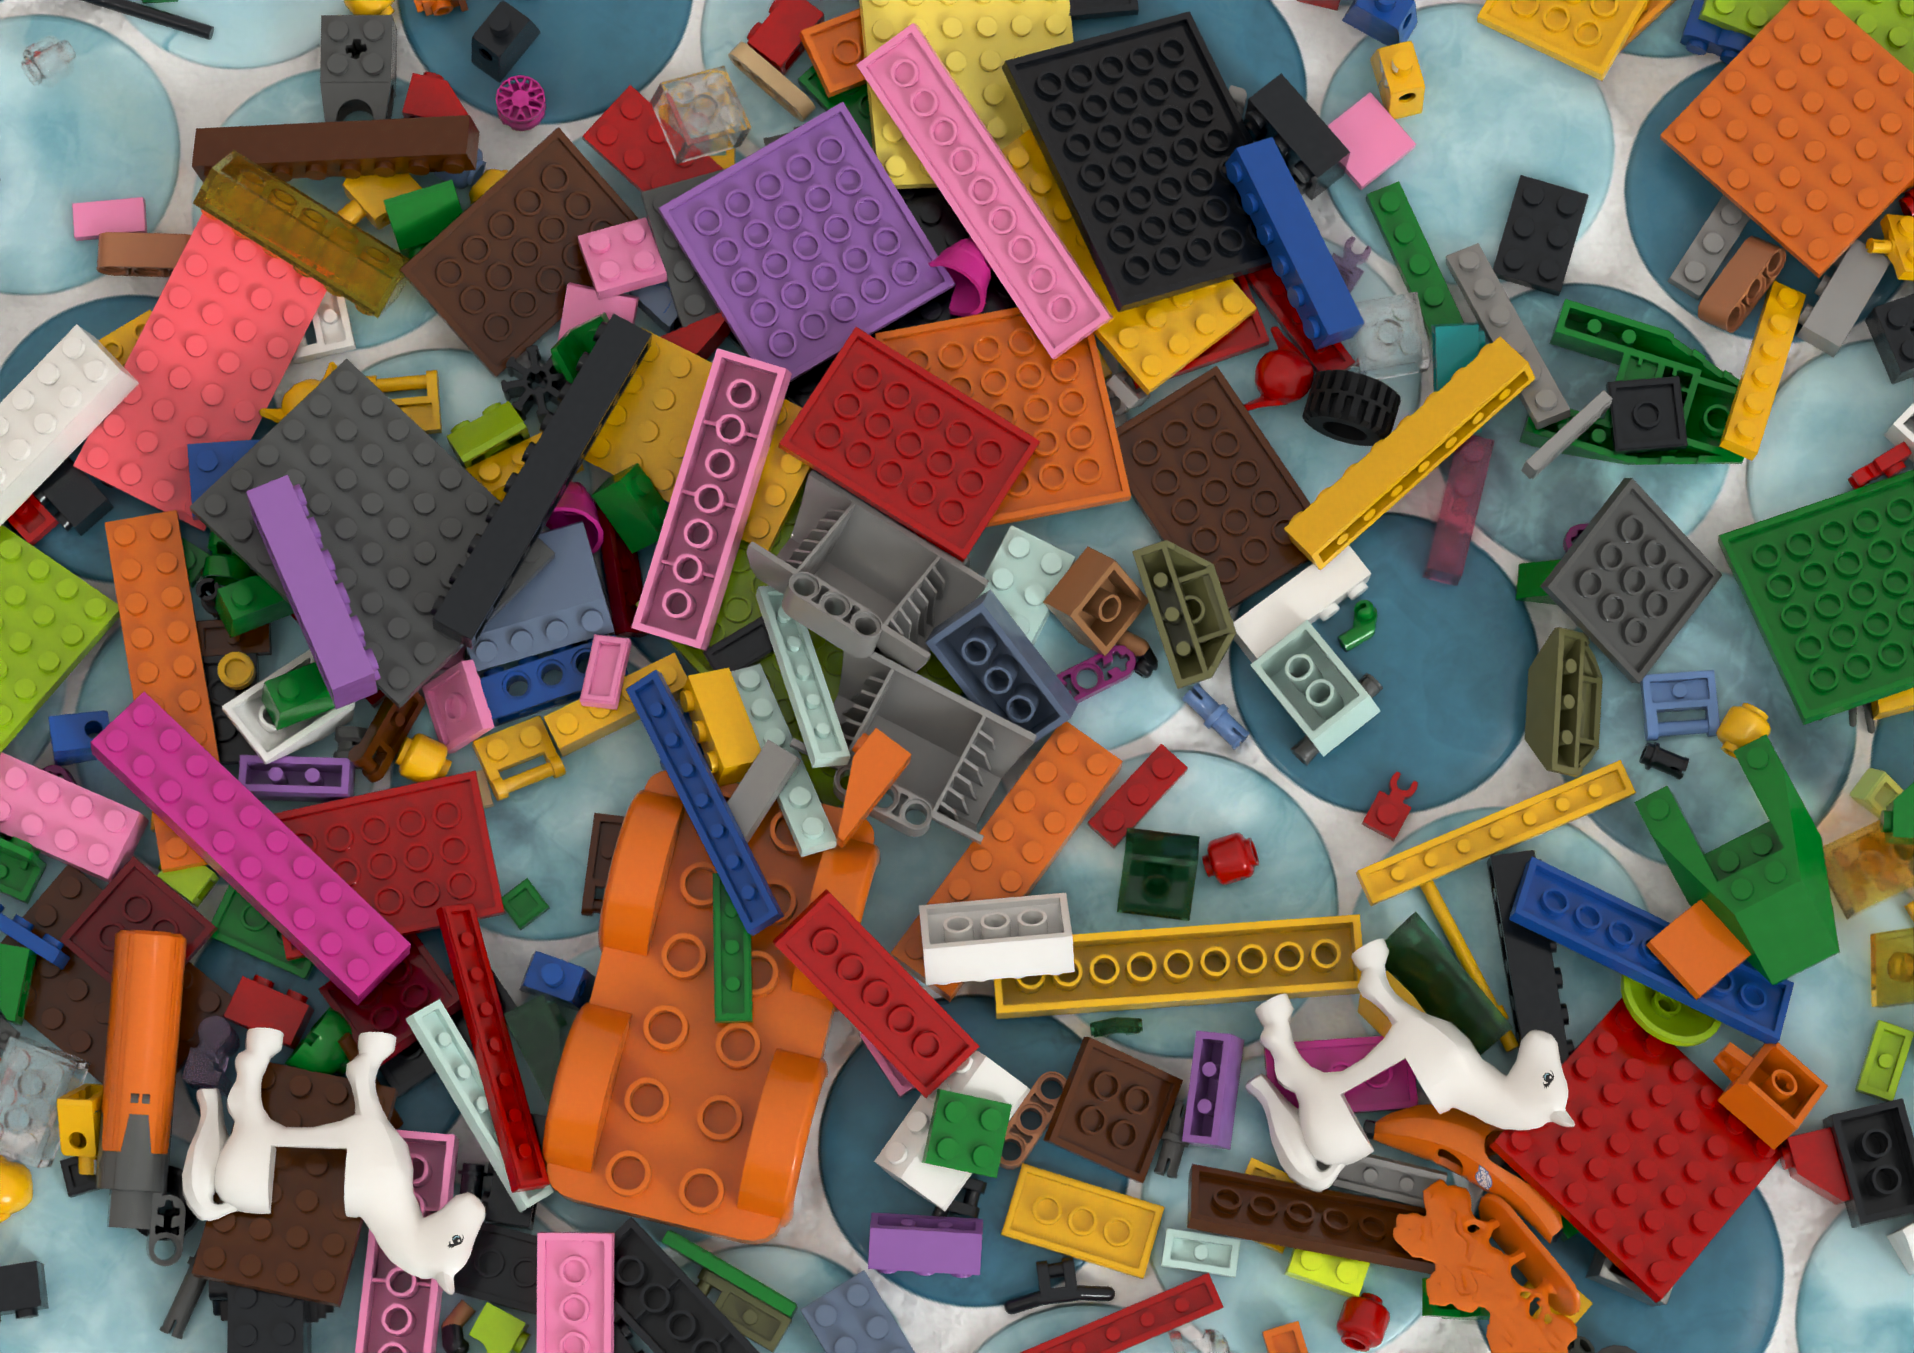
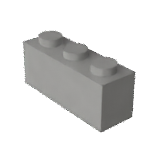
M1857 239L1832 264L1837 267L1832 277L1824 275L1814 292L1820 296L1814 307L1809 304L1806 305L1798 321L1802 327L1797 337L1833 358L1841 348L1891 263L1888 257L1883 254L1868 253L1866 244Z

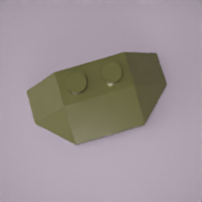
M1168 540L1132 551L1177 689L1213 678L1237 634L1214 564Z
M1557 627L1554 628L1528 669L1525 741L1547 771L1577 777L1580 776L1583 768L1599 749L1603 678L1595 655L1589 647L1590 641L1587 635L1582 632Z

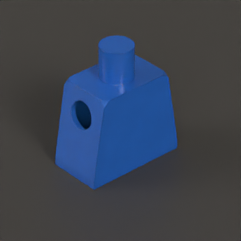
M1354 0L1342 21L1387 46L1407 42L1418 23L1416 2L1414 0Z
M108 711L48 716L55 765L66 766L98 760L91 751L90 742L94 738H90L89 735L93 733L99 734L111 723L109 722Z
M535 951L519 990L579 1011L585 1003L590 1001L596 977L581 966Z

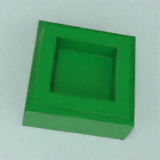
M528 878L502 896L505 911L520 930L550 909Z

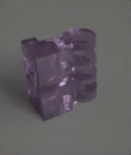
M210 1016L199 1025L198 1036L200 1043L198 1049L190 1047L182 1078L193 1089L217 1088L222 1096L228 1097L232 1082L225 1076L229 1058L240 1047V1038L238 1033L224 1018Z

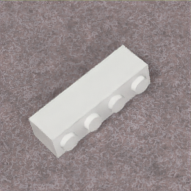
M1348 545L1323 569L1319 570L1314 564H1311L1234 621L1237 634L1233 640L1253 663L1306 620L1312 624L1321 618L1324 622L1340 610L1337 604L1347 597L1351 600L1359 597L1368 589L1366 583L1369 581L1371 572Z

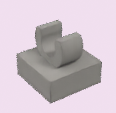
M1127 371L1114 374L1106 382L1110 389L1107 391L1109 401L1114 396L1118 397L1121 401L1119 409L1115 411L1117 416L1127 413L1132 408L1142 406L1151 396L1150 394L1146 395L1141 388L1135 390L1132 379Z

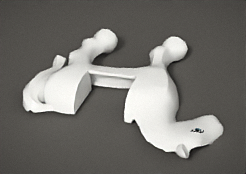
M1384 938L1376 939L1360 947L1352 953L1351 958L1355 966L1361 971L1358 989L1362 997L1375 1004L1388 1017L1392 1026L1385 1038L1363 1059L1347 1069L1339 1072H1322L1311 1067L1302 1058L1293 1042L1290 1019L1294 1008L1287 993L1272 997L1255 1009V1013L1264 1027L1260 1035V1041L1270 1051L1274 1059L1277 1081L1283 1088L1295 1093L1299 1109L1291 1104L1263 1074L1250 1079L1246 1083L1245 1088L1264 1108L1271 1143L1280 1165L1288 1177L1302 1188L1314 1192H1322L1328 1189L1346 1165L1355 1163L1375 1151L1344 1093L1404 1059L1409 1063L1421 1087L1439 1114L1450 1111L1451 1108H1456L1477 1117L1485 1123L1504 1130H1531L1540 1128L1547 1122H1554L1564 1127L1575 1126L1573 1119L1565 1109L1568 1099V1086L1561 1066L1558 1043L1553 1035L1540 1030L1529 1031L1521 1040L1518 1056L1508 1075L1503 1074L1493 1065L1482 1059L1471 1040L1452 1022L1421 1012L1394 992L1388 982L1385 971V964L1390 951ZM1317 1161L1330 1166L1326 1170H1321L1317 1166Z
M257 1027L248 1029L246 1032L245 1050L238 1053L234 1061L237 1077L229 1092L226 1103L228 1112L235 1122L230 1137L225 1126L222 1098L219 1089L200 1088L196 1092L201 1117L197 1131L189 1146L182 1172L183 1196L189 1209L201 1221H213L236 1211L252 1214H271L276 1147L347 1149L344 1182L346 1216L353 1218L361 1217L370 1231L374 1234L378 1245L392 1263L405 1272L421 1279H435L446 1293L453 1295L455 1291L454 1275L464 1267L471 1255L475 1239L485 1219V1207L478 1197L466 1192L454 1196L439 1211L425 1218L423 1217L413 1192L414 1168L408 1144L387 1119L376 1092L375 1080L377 1071L381 1063L394 1052L397 1037L384 1032H365L358 1036L359 1054L347 1063L346 1076L351 1084L354 1095V1115L341 1121L315 1127H285L270 1119L263 1108L261 1098V1084L270 1059L282 1050L284 1033L272 1028ZM215 1192L224 1203L217 1204L214 1202L213 1195Z

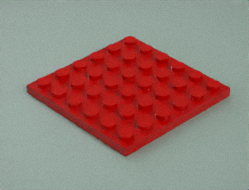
M1621 998L1561 1064L1568 1086V1099L1565 1109L1573 1119L1575 1126L1564 1127L1554 1122H1547L1544 1126L1531 1130L1507 1129L1503 1130L1489 1147L1645 1294L1657 1303L1663 1299L1781 1158L1779 1148L1783 1146L1780 1144L1773 1150L1718 1101V1098L1724 1091L1675 1045L1663 1042L1641 1028L1633 1019L1625 1006L1623 998Z

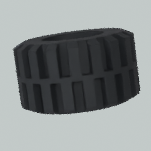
M1346 370L1319 371L1314 375L1302 418L1314 430L1329 438L1353 445L1373 446L1377 441L1385 439L1391 434L1401 397L1385 383L1364 374Z

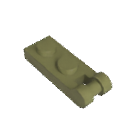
M702 1268L697 1276L700 1279L697 1284L700 1290L706 1296H708L712 1287L721 1291L715 1306L745 1337L774 1353L790 1326L792 1319Z

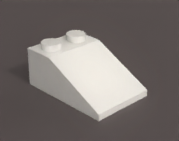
M310 649L222 706L223 712L265 765L326 738L335 732L336 727L344 726L353 720L355 702L339 709H330L278 731L276 730L261 700L264 682L315 662Z

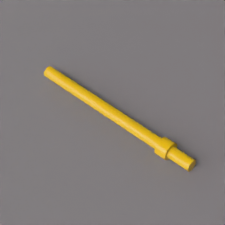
M1432 880L1421 885L1422 892L1486 1012L1483 1016L1489 1028H1494L1506 1053L1518 1048L1519 1044L1506 1021L1509 1017L1503 1005L1499 1006L1434 881Z

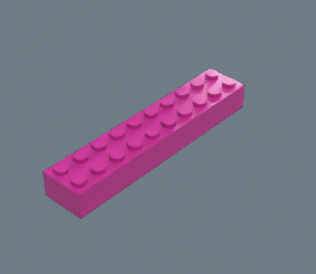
M143 692L90 742L92 754L357 1006L410 954L411 943L147 693Z

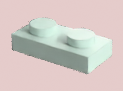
M1167 1228L1161 1267L1235 1278L1241 1239Z

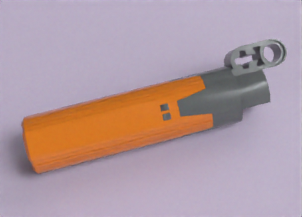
M120 930L115 934L95 1188L110 1189L107 1227L148 1229L146 1244L148 1257L157 1265L170 1266L176 1263L182 1255L186 1216L183 1201L177 1196L167 1194L187 938L182 934L171 932ZM166 1200L171 1201V1207L177 1208V1215H172L169 1218V1227H177L176 1235L168 1232L155 1233L156 1225L164 1227V1216L158 1214L157 1210L158 1207L165 1206ZM162 1238H169L174 1243V1254L168 1259L161 1260L154 1253L155 1244Z

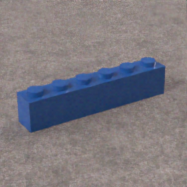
M1273 137L1236 148L1225 163L1228 179L1235 185L1241 197L1242 207L1250 215L1257 229L1258 240L1265 246L1272 260L1273 270L1281 278L1287 290L1289 303L1296 309L1303 323L1305 335L1311 339L1316 350L1351 339L1365 322Z

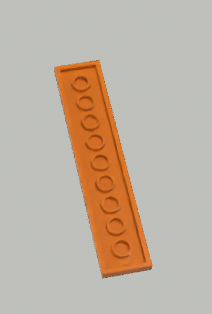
M177 510L105 522L133 699L135 700L143 692L147 693L220 763ZM152 811L163 873L209 865Z

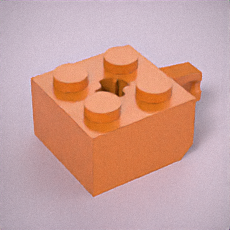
M1729 1042L1713 1060L1731 1080L1730 1084L1718 1098V1101L1773 1150L1799 1128L1828 1087L1827 1084L1778 1042L1776 1044L1764 1043L1751 1056Z

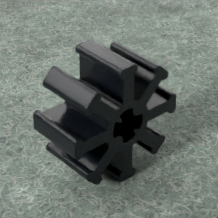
M530 346L526 348V352L531 362V367L526 369L516 362L515 357H510L506 363L508 374L510 377L514 376L519 380L509 382L502 380L501 385L506 401H510L511 398L520 397L517 402L512 403V406L523 421L526 420V415L532 406L538 404L536 414L539 423L542 424L549 412L546 403L551 401L557 406L560 405L561 402L557 400L560 393L559 390L563 388L567 380L563 373H558L555 369L551 356L543 367L540 366L541 355L538 346ZM544 380L546 387L538 386L535 390L533 389V382L540 384Z

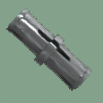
M1175 1100L1167 1131H1163L1161 1136L1163 1145L1156 1168L1154 1169L1155 1173L1164 1176L1167 1163L1170 1161L1167 1177L1175 1179L1178 1176L1177 1172L1184 1147L1189 1146V1143L1182 1141L1186 1108L1181 1118L1184 1104L1182 1101Z

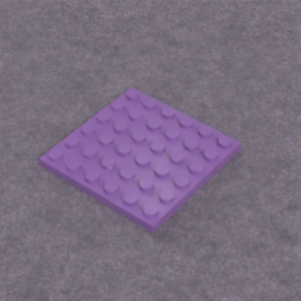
M844 102L839 103L658 209L747 357L786 368L792 373L790 382L836 356L855 327L872 335L955 285L945 267H930L928 264L938 257L937 253Z

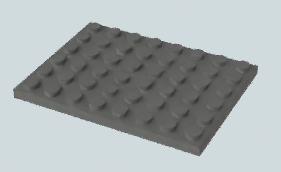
M346 359L190 506V511L290 605L251 515L246 491L286 475L289 476L293 486L299 484L307 501L306 507L309 512L307 519L314 517L322 536L320 539L324 548L320 550L328 549L336 568L334 571L338 581H335V584L342 582L350 599L349 605L352 613L349 616L357 615L365 634L363 637L366 642V646L363 648L364 650L371 648L377 660L381 679L376 681V686L398 708H401L464 646L433 629L434 616L430 612L437 598L440 595L446 597L452 587L449 584V580L457 565L461 564L464 566L471 555L467 553V550L474 536L477 533L483 535L488 526L485 520L494 503L501 504V502ZM538 538L491 619L555 558V553L541 539Z

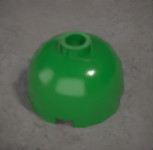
M329 1007L312 1026L307 1036L300 1041L285 1064L311 1072L330 1075L337 1072L342 1076L346 1072L347 1063L350 1061L338 1040L348 1032L352 1036L350 1024L341 1013Z

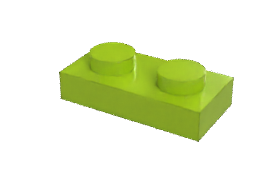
M1881 1020L1876 1022L1855 1088L1856 1092L1885 1102L1894 1100L1914 1036L1913 1031Z

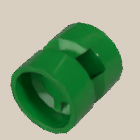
M210 530L207 548L212 552V555L205 558L202 578H212L215 580V583L227 586L250 577L252 569Z

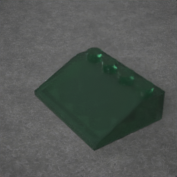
M1417 912L1413 913L1385 940L1390 951L1385 964V971L1388 970L1415 997L1426 1014L1452 1022L1471 1040L1481 1057L1499 1043L1513 1028Z

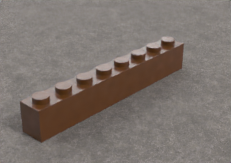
M470 115L196 128L192 168L203 183L211 185H221L224 182L233 181L252 184L258 182V180L288 182L298 178L324 180L326 177L341 176L348 179H356L362 175L392 177L395 174L406 173L418 176L427 175L429 172L460 174L463 171L476 170L479 130Z

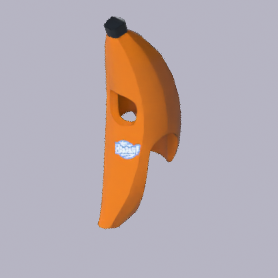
M1433 1104L1416 1105L1391 1112L1377 1121L1365 1120L1363 1130L1368 1139L1442 1166L1465 1178L1487 1193L1501 1197L1516 1213L1535 1228L1550 1245L1561 1236L1563 1232L1562 1215L1527 1182L1498 1166L1488 1158L1496 1154L1489 1145L1504 1129L1485 1123L1477 1117L1456 1108H1451L1450 1111L1439 1114Z

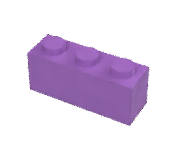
M240 755L238 781L258 800L330 802L354 796L356 768L348 758L284 756L265 765L258 755Z
M1196 1030L1182 1137L1183 1142L1194 1146L1231 1149L1244 1039L1233 1034Z
M872 1212L868 1269H876L878 1272L885 1274L897 1271H913L921 1276H930L934 1273H948L957 1278L980 1275L983 1219Z

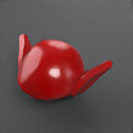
M1277 326L1272 327L1270 331L1278 346V350L1265 353L1259 360L1255 370V385L1261 396L1244 404L1247 411L1261 407L1288 405V403L1300 400L1311 388L1314 376L1311 363L1282 334Z

